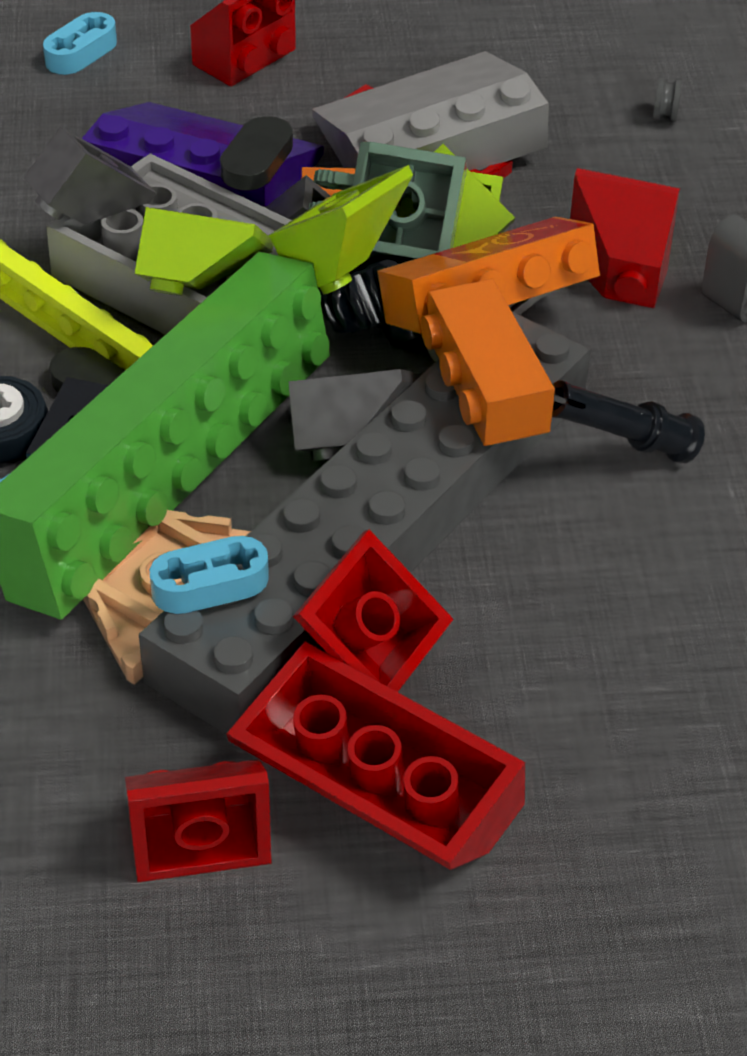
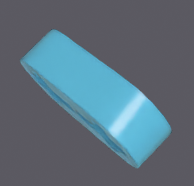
M103 12L85 13L49 35L43 42L46 68L56 74H73L110 52L117 44L116 22L114 18Z
M233 536L164 553L153 561L149 569L152 600L158 608L165 612L182 614L255 596L266 587L269 580L267 549L260 541L252 537ZM242 564L245 570H238L236 565ZM174 579H181L184 585H176Z

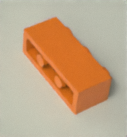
M494 279L429 291L428 315L421 318L423 341L428 350L434 349L438 355L440 371L447 387L453 386L458 394L460 412L465 424H473L484 446L549 433L551 431L555 388Z

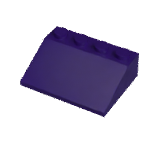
M146 102L103 113L82 137L83 140L130 167L151 153L263 207L269 205L301 179L302 167H315L324 154L323 145L293 138L292 151L270 182L259 189L243 191L225 184L221 178L220 168L222 153L243 125Z

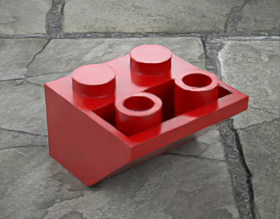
M224 0L190 25L192 65L232 87L296 49L295 0Z

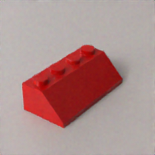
M307 642L300 646L226 733L229 742L449 870L489 854L525 805L524 761Z

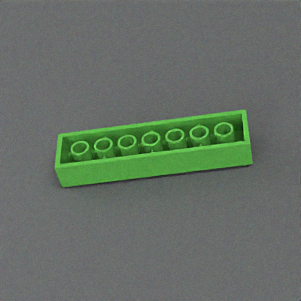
M260 251L256 253L0 482V585L6 601L62 620L90 593L98 579L103 580L141 542L134 543L149 526L159 525L165 518L167 510L173 511L290 395L288 381L306 380L330 356L329 338L326 335L321 308V294L317 286L313 263Z

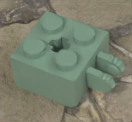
M371 141L360 142L355 174L319 169L315 171L313 182L326 189L344 190L409 165L413 176L401 199H412L413 208L417 211L414 214H409V217L402 218L398 217L397 211L394 210L368 260H371L375 257L382 258L387 256L395 258L397 264H401L453 248L467 173L466 157ZM401 199L399 200V202H398V204H397V205H399V206H401ZM322 201L309 203L308 210Z

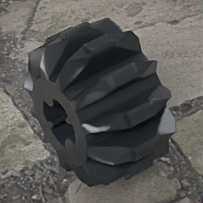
M387 256L382 258L375 257L363 262L349 272L352 277L351 282L328 294H323L320 287H318L321 294L322 310L326 320L330 321L334 332L354 333L360 329H369L373 325L385 322L377 271L398 265L395 258Z

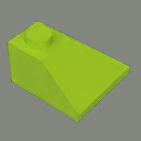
M409 165L334 193L269 234L278 255L313 263L317 286L320 287L323 294L333 292L351 282L352 277L349 272L368 260L413 176Z
M146 207L134 274L147 281H151L149 288L151 291L182 296L184 287L202 289L239 270L259 251L264 253L273 252L274 245L270 237L255 224Z

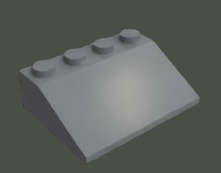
M487 51L312 109L314 120L344 168H356L360 142L371 141L434 152L444 144L455 156L466 157L468 170L478 169L479 171L489 165L506 162L548 147V101L527 72Z
M150 153L131 166L157 193L150 203L86 225L64 215L61 220L55 219L47 225L52 277L166 335L235 272L202 289L184 287L182 296L149 290L151 281H147L134 274L146 207L251 223L258 226L268 236L292 220ZM273 246V252L269 254L278 255L275 247Z

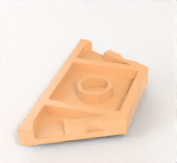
M167 510L163 521L157 526H149L134 542L141 541L126 558L103 580L98 579L94 583L92 590L83 600L127 681L135 685L143 677L139 633L163 612L152 600L149 569L153 561L169 551L233 536H246L251 531L232 529L231 518L210 515L193 517L186 512ZM174 579L176 585H184L181 579Z

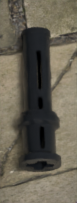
M558 380L553 383L555 388L554 395L566 399L565 404L554 401L553 418L565 419L625 437L629 444L637 451L643 453H651L654 450L666 453L670 460L680 464H686L694 460L703 446L705 437L704 424L701 418L694 414L682 413L677 416L668 413L664 406L653 401L636 406L571 385L567 381Z

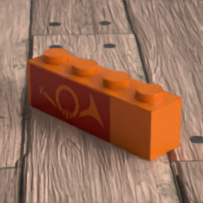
M556 216L377 271L386 324L419 334L422 333L421 318L428 315L429 291L494 279L508 305L600 276L594 224Z

